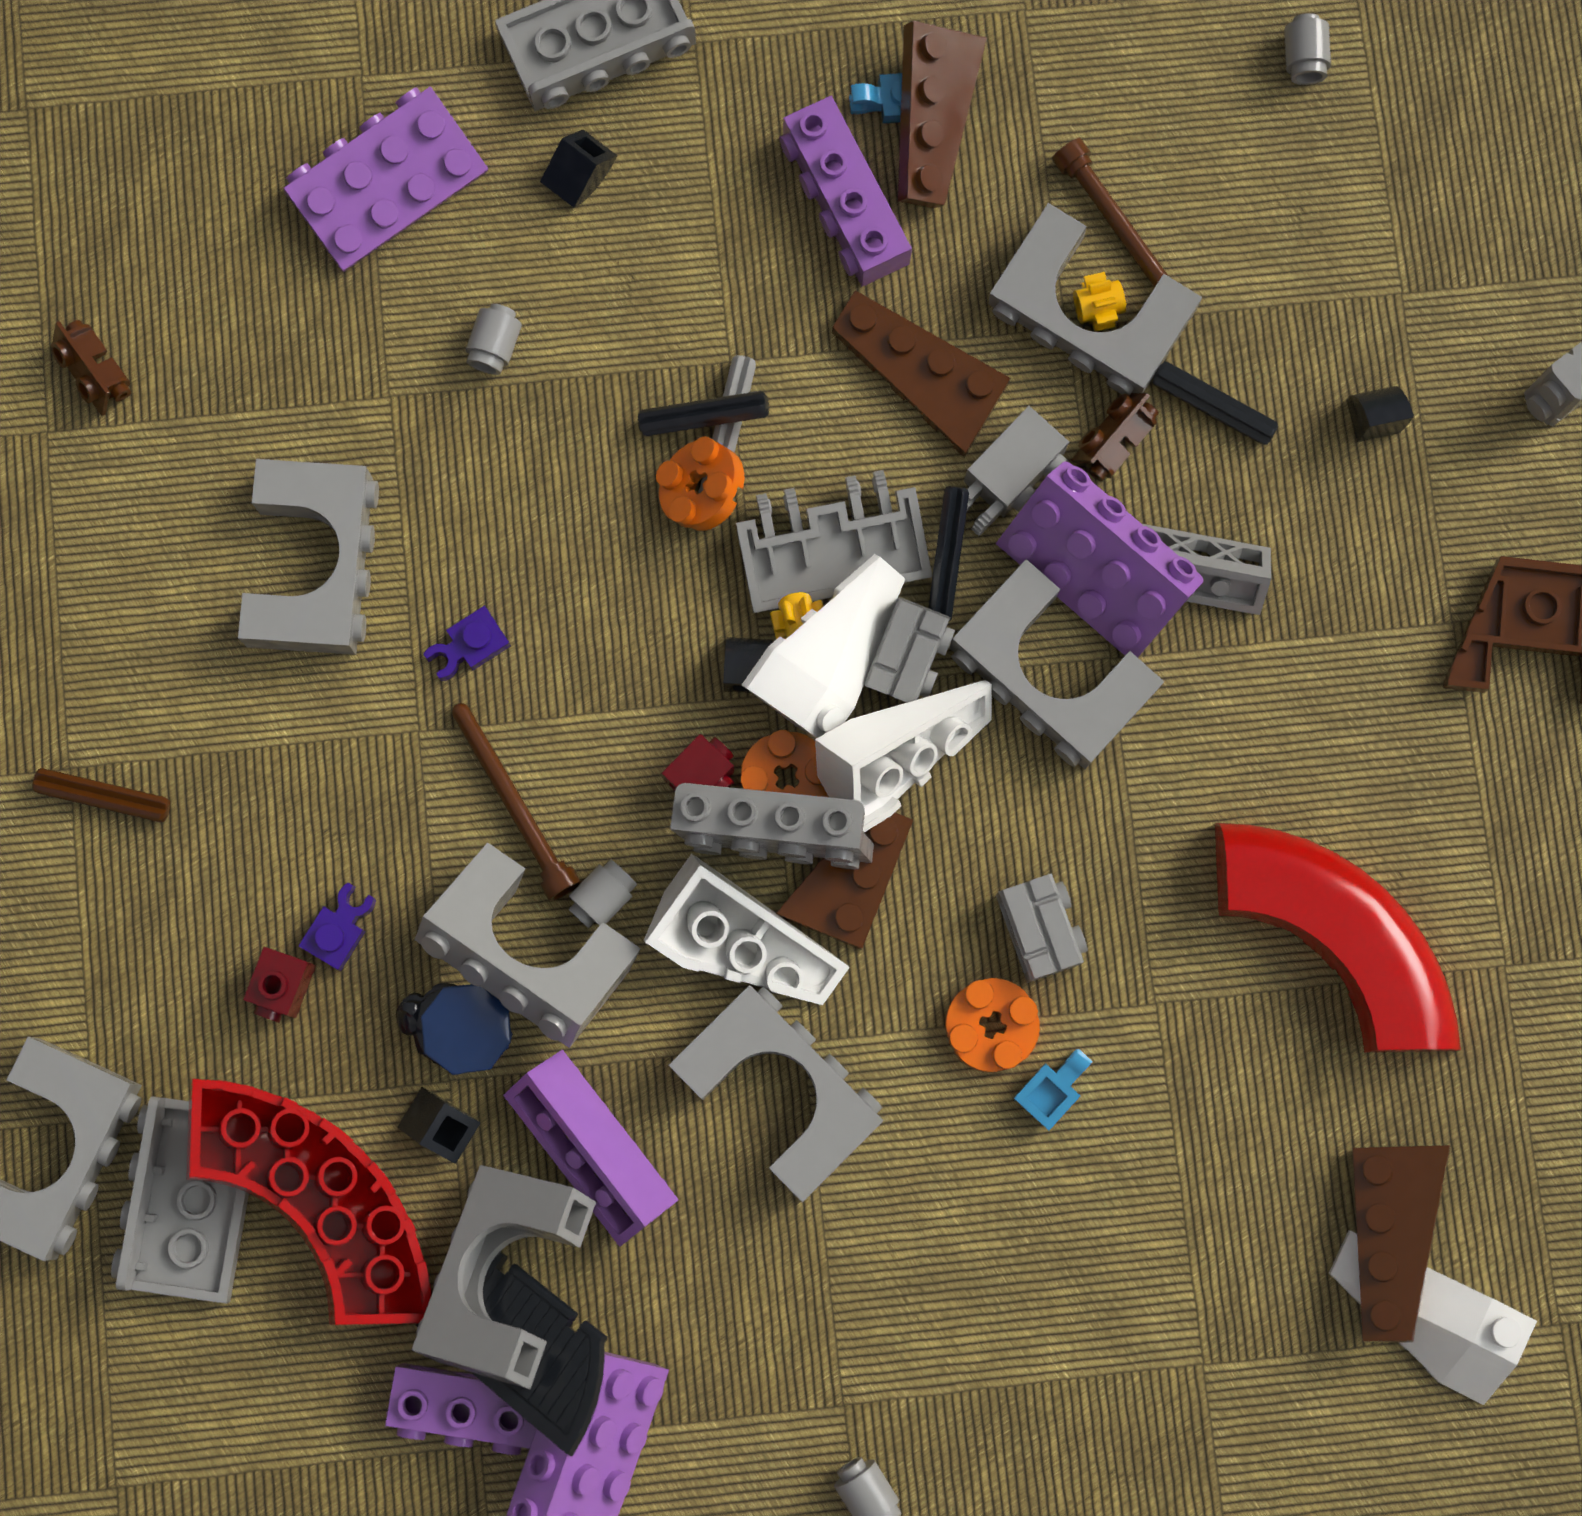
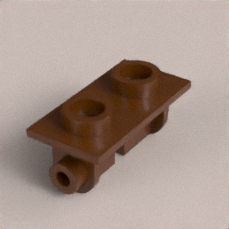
M75 320L65 329L60 321L55 323L51 351L56 362L62 368L67 367L76 379L77 389L84 401L93 403L101 416L105 415L109 399L114 398L119 402L131 394L129 379L112 357L97 364L95 359L106 355L107 349L89 324H83L81 320Z
M1131 393L1130 396L1122 394L1116 398L1108 407V416L1101 425L1091 429L1082 437L1078 444L1080 449L1071 461L1073 463L1091 464L1092 466L1088 472L1100 482L1105 477L1111 478L1130 455L1120 441L1124 438L1132 447H1137L1157 424L1155 418L1159 412L1154 406L1146 402L1150 395L1148 393Z

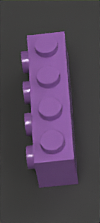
M832 95L783 117V135L779 137L781 147L790 162L796 159L802 171L799 179L806 196L810 200L816 198L822 209V212L819 213L821 224L829 238L836 236L842 248L839 251V257L849 276L855 274L863 287L909 265L912 248Z
M560 1050L527 1072L503 1095L572 1186L596 1201L593 1213L619 1247L679 1200L563 1050Z
M401 1363L395 1367L385 1426L396 1427L397 1436L424 1440L426 1432L445 1435V1444L459 1447H473L474 1440L493 1443L492 1451L510 1455H520L521 1448L530 1449L537 1429L473 1374Z

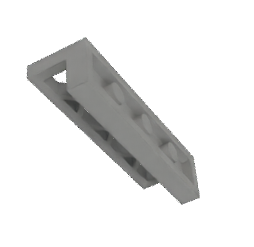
M1142 524L1153 529L1159 535L1161 541L1177 555L1188 559L1195 566L1196 571L1203 577V583L1186 602L1255 615L1261 614L1271 582V548ZM1194 550H1196V551H1201V552H1206V553H1208L1210 556L1208 557V556L1198 555V554H1196V553L1194 552ZM1238 559L1258 562L1259 566L1242 563Z

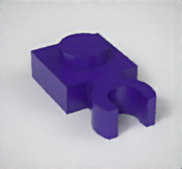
M484 605L446 630L453 640L447 645H432L423 655L428 662L438 656L448 658L447 666L436 673L442 682L454 677L458 671L459 664L465 660L472 671L511 647V645Z
M346 883L338 893L339 907L334 913L323 906L299 944V947L339 971H342L366 932L355 925L358 918L370 914L376 904V899L368 895L361 906L352 907L349 899L356 887L350 883Z

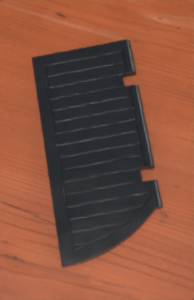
M500 1251L491 1262L484 1279L483 1301L489 1317L492 1321L523 1329L547 1343L531 1389L471 1373L563 1452L572 1457L586 1434L599 1400L603 1381L607 1336L587 1320L582 1322L577 1331L572 1329L571 1325L577 1318L578 1313L516 1263L509 1268L506 1274L500 1271L503 1267L502 1265L507 1261V1256Z

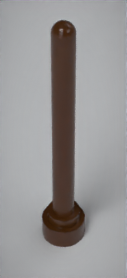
M1081 138L1072 140L1052 157V161L1062 174H1068L1071 179L1076 177L1155 288L1163 274L1167 276L1168 274L1090 167L1093 162L1089 158L1091 151Z
M464 703L454 705L452 716L542 869L540 877L543 882L540 886L548 900L552 902L571 893L581 883L572 866L567 867L564 861L559 862L468 705Z

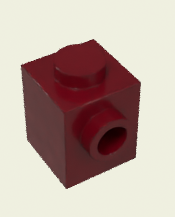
M700 733L661 773L663 781L674 791L682 783L731 788L734 784V781L730 778L734 773V765L730 760L734 755L716 737L708 741Z
M263 947L243 1000L256 1004L253 1014L280 1023L283 1014L296 1018L316 965Z

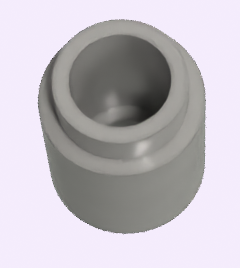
M1306 13L1293 18V22L1287 24L1284 28L1286 71L1291 74V81L1295 84H1316L1327 78V70L1331 67L1329 23L1320 19L1317 14Z
M491 304L490 308L479 309L466 347V352L469 354L466 363L469 366L488 374L500 375L503 366L509 365L522 327V323L515 318L516 312L500 304Z
M610 859L604 866L599 864L569 895V898L574 902L569 910L588 929L594 923L598 926L602 922L607 924L633 897L630 892L637 886V883L618 864Z
M857 1457L837 1471L840 1479L834 1484V1488L852 1516H901V1511L897 1506L899 1499L874 1459L864 1462L862 1457Z

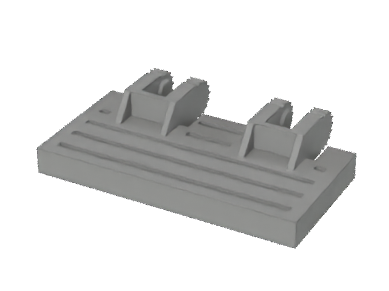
M883 470L874 471L872 485L876 493L880 514L864 517L860 483L855 475L845 477L852 520H848L845 501L806 508L809 529L803 530L795 489H784L783 501L785 510L788 512L791 532L775 535L770 499L767 498L766 493L756 495L764 538L759 539L755 519L735 523L753 613L779 608L778 602L784 596L797 592L809 594L812 601L831 598L834 595V589L874 554L881 557L905 578L904 583L932 577L916 488L896 490L895 497L898 511L892 512L885 473Z

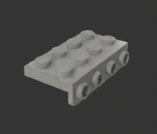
M542 0L494 20L497 31L534 111L544 107L546 109L557 108L575 94L585 90L587 92L600 90L611 79L623 74H638L648 68L650 63L666 56L668 58L681 56L692 45L696 44L695 27L692 20L687 19L679 0Z
M682 783L675 790L670 830L684 839L685 845L694 847V852L721 855L722 848H730L731 850L739 851L740 857L759 860L767 859V852L785 856V861L797 864H813V857H818L831 861V866L845 869H859L860 862L872 863L874 844L863 832L865 807L858 800Z
M151 1096L148 1105L142 1106L138 1117L137 1131L143 1134L140 1152L133 1154L129 1166V1181H133L134 1185L131 1201H125L121 1211L120 1228L125 1230L122 1249H117L114 1254L111 1276L112 1278H117V1290H135L225 1304L230 1303L249 1193L225 1184L201 1180H186L189 1101Z

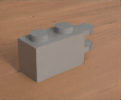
M1030 406L967 469L964 482L969 486L967 489L969 491L967 511L979 496L990 505L974 521V525L971 528L978 536L1000 515L1004 518L1012 508L1020 512L1035 492L1033 486L1062 462H1067L1063 455L1069 441Z

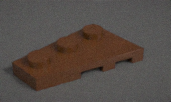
M894 813L891 817L886 818L881 823L864 832L874 844L872 863L860 862L859 869L831 866V861L823 858L776 914L783 919L862 950L913 819Z

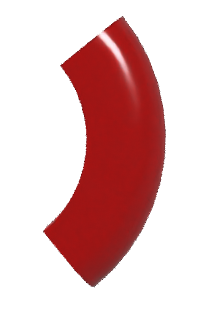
M1215 823L1219 916L1249 918L1277 928L1281 927L1301 938L1302 942L1314 950L1332 970L1335 969L1350 992L1348 995L1358 1016L1362 1032L1364 1053L1461 1050L1457 1017L1450 990L1439 962L1423 933L1412 918L1382 885L1361 868L1339 854L1305 838L1276 829L1249 824Z
M192 1079L189 1099L186 1180L210 1181L243 1190L264 1201L291 1223L311 1250L320 1269L328 1301L329 1324L420 1323L431 1298L426 1261H424L414 1224L395 1193L396 1190L378 1165L340 1128L286 1097L283 1098L253 1086L228 1081Z

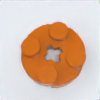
M702 436L696 441L688 443L679 449L670 460L663 462L657 470L656 481L660 485L659 501L661 508L669 519L685 528L706 531L718 526L731 515L737 505L733 501L737 487L743 489L745 474L741 460L733 451L707 436ZM707 477V480L702 483L703 491L701 493L695 491L699 480Z
M787 730L775 731L771 735L758 740L749 749L743 760L741 770L742 789L829 797L817 776L815 740L807 735ZM789 766L797 770L795 778L799 781L798 785L795 788L791 785H786L783 789L778 788L776 785L778 776L774 772L779 767L784 770L789 768Z
M988 978L974 981L961 990L948 1007L945 1018V1030L950 1046L960 1061L975 1070L995 1073L1014 1068L1031 1054L1037 1043L1040 1031L1037 1005L1021 987L1008 980ZM992 1012L1001 1015L1000 1023L1005 1025L1004 1033L996 1032L991 1039L984 1036L985 1027L979 1025L981 1017L989 1018Z

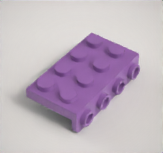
M431 86L423 92H420L417 87L408 91L395 102L399 107L397 110L385 118L381 112L372 116L359 127L362 132L361 135L349 143L345 138L336 141L324 150L323 155L326 159L313 168L306 163L286 177L289 184L284 187V194L298 209L342 272H345L489 170Z
M1062 462L1046 476L995 543L1019 565L1027 559L1061 589L1057 597L1122 654L1126 655L1131 651L1137 658L1203 583V577L1196 571L1195 566L1188 559L1177 555L1161 541V538L1153 529L1142 525L1126 511L1124 505L1118 499L1107 495L1091 481L1089 475L1083 469L1069 462Z
M605 1352L604 1373L599 1400L582 1442L571 1457L537 1429L506 1516H618L624 1498L630 1489L631 1478L640 1452L646 1443L647 1432L656 1406L662 1397L663 1386L669 1370L654 1363Z

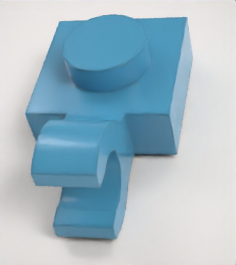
M902 73L879 75L878 87L867 83L851 85V95H849L850 113L864 114L881 111L883 123L900 122Z
M1076 1049L1056 1072L1044 1063L1013 1098L1049 1131L1081 1096L1071 1085L1093 1061L1080 1049Z

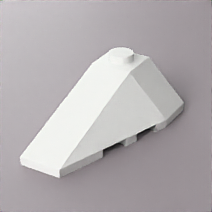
M874 554L834 589L833 599L818 612L811 609L800 618L803 625L786 640L779 637L769 645L742 683V686L815 739L845 723L856 706L905 578L881 557Z
M983 680L852 718L815 739L817 776L828 796L831 798L858 800L865 807L863 832L891 817L902 806L898 799L914 783L922 787L932 777L929 770L945 754L948 756L957 754L992 720V684Z
M693 854L689 856L664 891L644 938L645 943L683 968L697 972L699 970L738 983L745 982L760 987L764 986L771 992L820 1005L825 1003L850 968L846 963Z
M1348 1230L1329 1274L1361 1305L1357 1233ZM1427 1267L1414 1341L1398 1343L1405 1350H1408L1438 1383L1484 1405L1517 1366L1537 1321Z

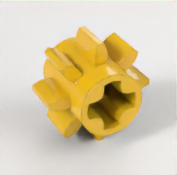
M1105 272L1083 276L1082 289L1073 291L1074 307L1079 322L1081 324L1086 322L1092 323L1094 332L1116 327L1117 315L1126 312V299L1120 281L1107 280Z
M803 592L784 596L778 602L779 611L770 612L776 639L782 637L786 640L803 625L800 618L811 609L818 612L824 606L823 601L812 602L811 596Z

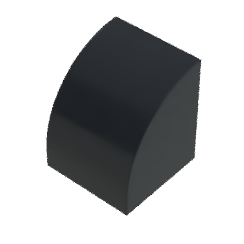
M582 129L561 139L540 183L573 208H576L600 185L618 155Z
M1398 386L1351 395L1346 400L1357 442L1401 433L1414 418L1410 403L1405 393Z
M726 638L723 677L724 692L751 693L742 686V683L768 646L772 644V639Z
M421 1087L397 1128L418 1144L456 1164L479 1127L480 1122L433 1092Z

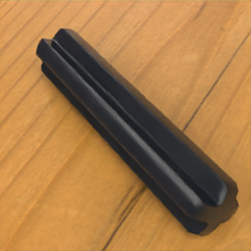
M1163 362L1153 377L1152 383L1156 387L1262 445H1267L1277 431L1278 423L1275 420L1169 362Z
M755 391L643 409L638 413V427L643 435L652 436L765 418L769 415V401L763 391Z
M948 486L944 490L928 605L929 609L951 617L949 622L953 614L969 491L966 488Z

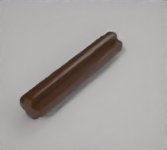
M40 768L36 771L32 783V790L38 794L156 822H165L170 811L171 802L166 797L45 768Z

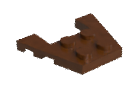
M1505 556L1499 557L1495 561L1445 677L1443 688L1481 693L1488 691L1490 686L1492 647L1582 657V565ZM1581 677L1580 704H1582V677Z

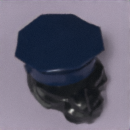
M450 983L437 984L423 995L419 993L409 994L396 1009V1019L401 1033L413 1035L418 1053L433 1061L434 1064L440 1065L452 1075L491 1070L504 1051L509 1049L513 1035L510 1028L509 1010L502 1005L497 997L481 986L473 984L459 986Z

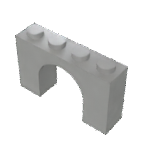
M1048 203L990 292L989 305L994 308L992 313L1011 326H1015L1018 322L1031 330L1030 336L1040 345L1048 349H1053L1054 346H1057L1070 355L1069 361L1079 369L1087 373H1091L1094 369L1107 377L1106 383L1116 392L1127 394L1128 396L1131 393H1144L1158 368L1194 315L1202 297L1163 274L1139 313L1125 326L1109 332H1092L1078 327L1062 312L1056 298L1055 285L1084 239L1087 226Z
M256 459L252 504L260 515L311 518L327 524L336 532L339 542V558L330 578L322 586L310 593L299 596L242 593L238 639L247 648L356 655L357 643L364 642L366 636V615L360 614L362 597L369 596L371 584L370 570H364L366 552H373L375 542L374 526L369 525L370 508H377L379 500L378 481H373V477L366 466Z
M1026 559L952 638L949 648L954 654L951 657L966 673L972 675L975 671L984 680L992 684V696L1003 705L1010 702L1022 713L1020 720L1029 730L1038 736H1041L1044 732L1057 744L1054 748L1055 752L1066 763L1073 767L1079 764L1086 769L1155 694L1164 681L1129 651L1095 689L1083 696L1071 699L1054 698L1043 694L1033 687L1026 679L1020 667L1018 657L1019 642L1023 634L1055 601L1061 589Z
M487 842L425 913L415 941L421 944L430 956L442 959L457 969L469 983L481 986L497 997L509 1011L520 1013L533 1022L545 1036L552 1040L560 1041L570 1048L629 973L641 948L602 922L580 951L571 960L562 965L550 968H537L522 964L510 957L500 947L494 936L492 920L516 893L525 868Z
M749 985L669 1066L702 1100L739 1064L757 1055L777 1054L788 1057L807 1072L813 1083L816 1095L813 1119L806 1131L769 1167L796 1197L803 1202L884 1121L877 1114L883 1107L863 1087L856 1093L844 1081L849 1072L831 1054H828L823 1059L811 1047L816 1039L800 1022L796 1020L790 1026L777 1013L783 1006L764 986L757 992Z
M28 1036L6 1080L54 1102L66 1113L74 1129L75 1150L72 1161L65 1173L55 1183L35 1192L26 1191L0 1179V1241L42 1261L57 1260L59 1254L65 1255L72 1246L77 1235V1229L73 1227L81 1210L86 1211L91 1206L99 1189V1185L95 1184L102 1166L108 1167L118 1152L120 1141L116 1138L123 1123L131 1122L139 1109L141 1097L137 1095L142 1085L50 1042Z
M480 1165L476 1177L469 1187L468 1198L459 1223L452 1233L451 1244L442 1269L435 1279L434 1290L425 1315L417 1327L412 1351L442 1364L531 1389L547 1342L523 1329L491 1320L483 1301V1285L487 1270L502 1249L510 1243L525 1237H540L580 1248L596 1201L573 1187Z

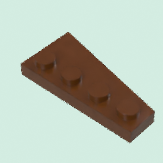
M914 20L904 25L898 202L934 209L945 205L987 37Z
M856 290L832 327V333L873 372L876 371L891 385V389L903 401L906 399L924 416L923 419L936 432L939 430L953 444V448L965 458L1007 388L1010 377Z
M1450 1145L1353 1148L1362 1337L1364 1343L1414 1341L1429 1254L1431 1252L1444 1176L1449 1159Z

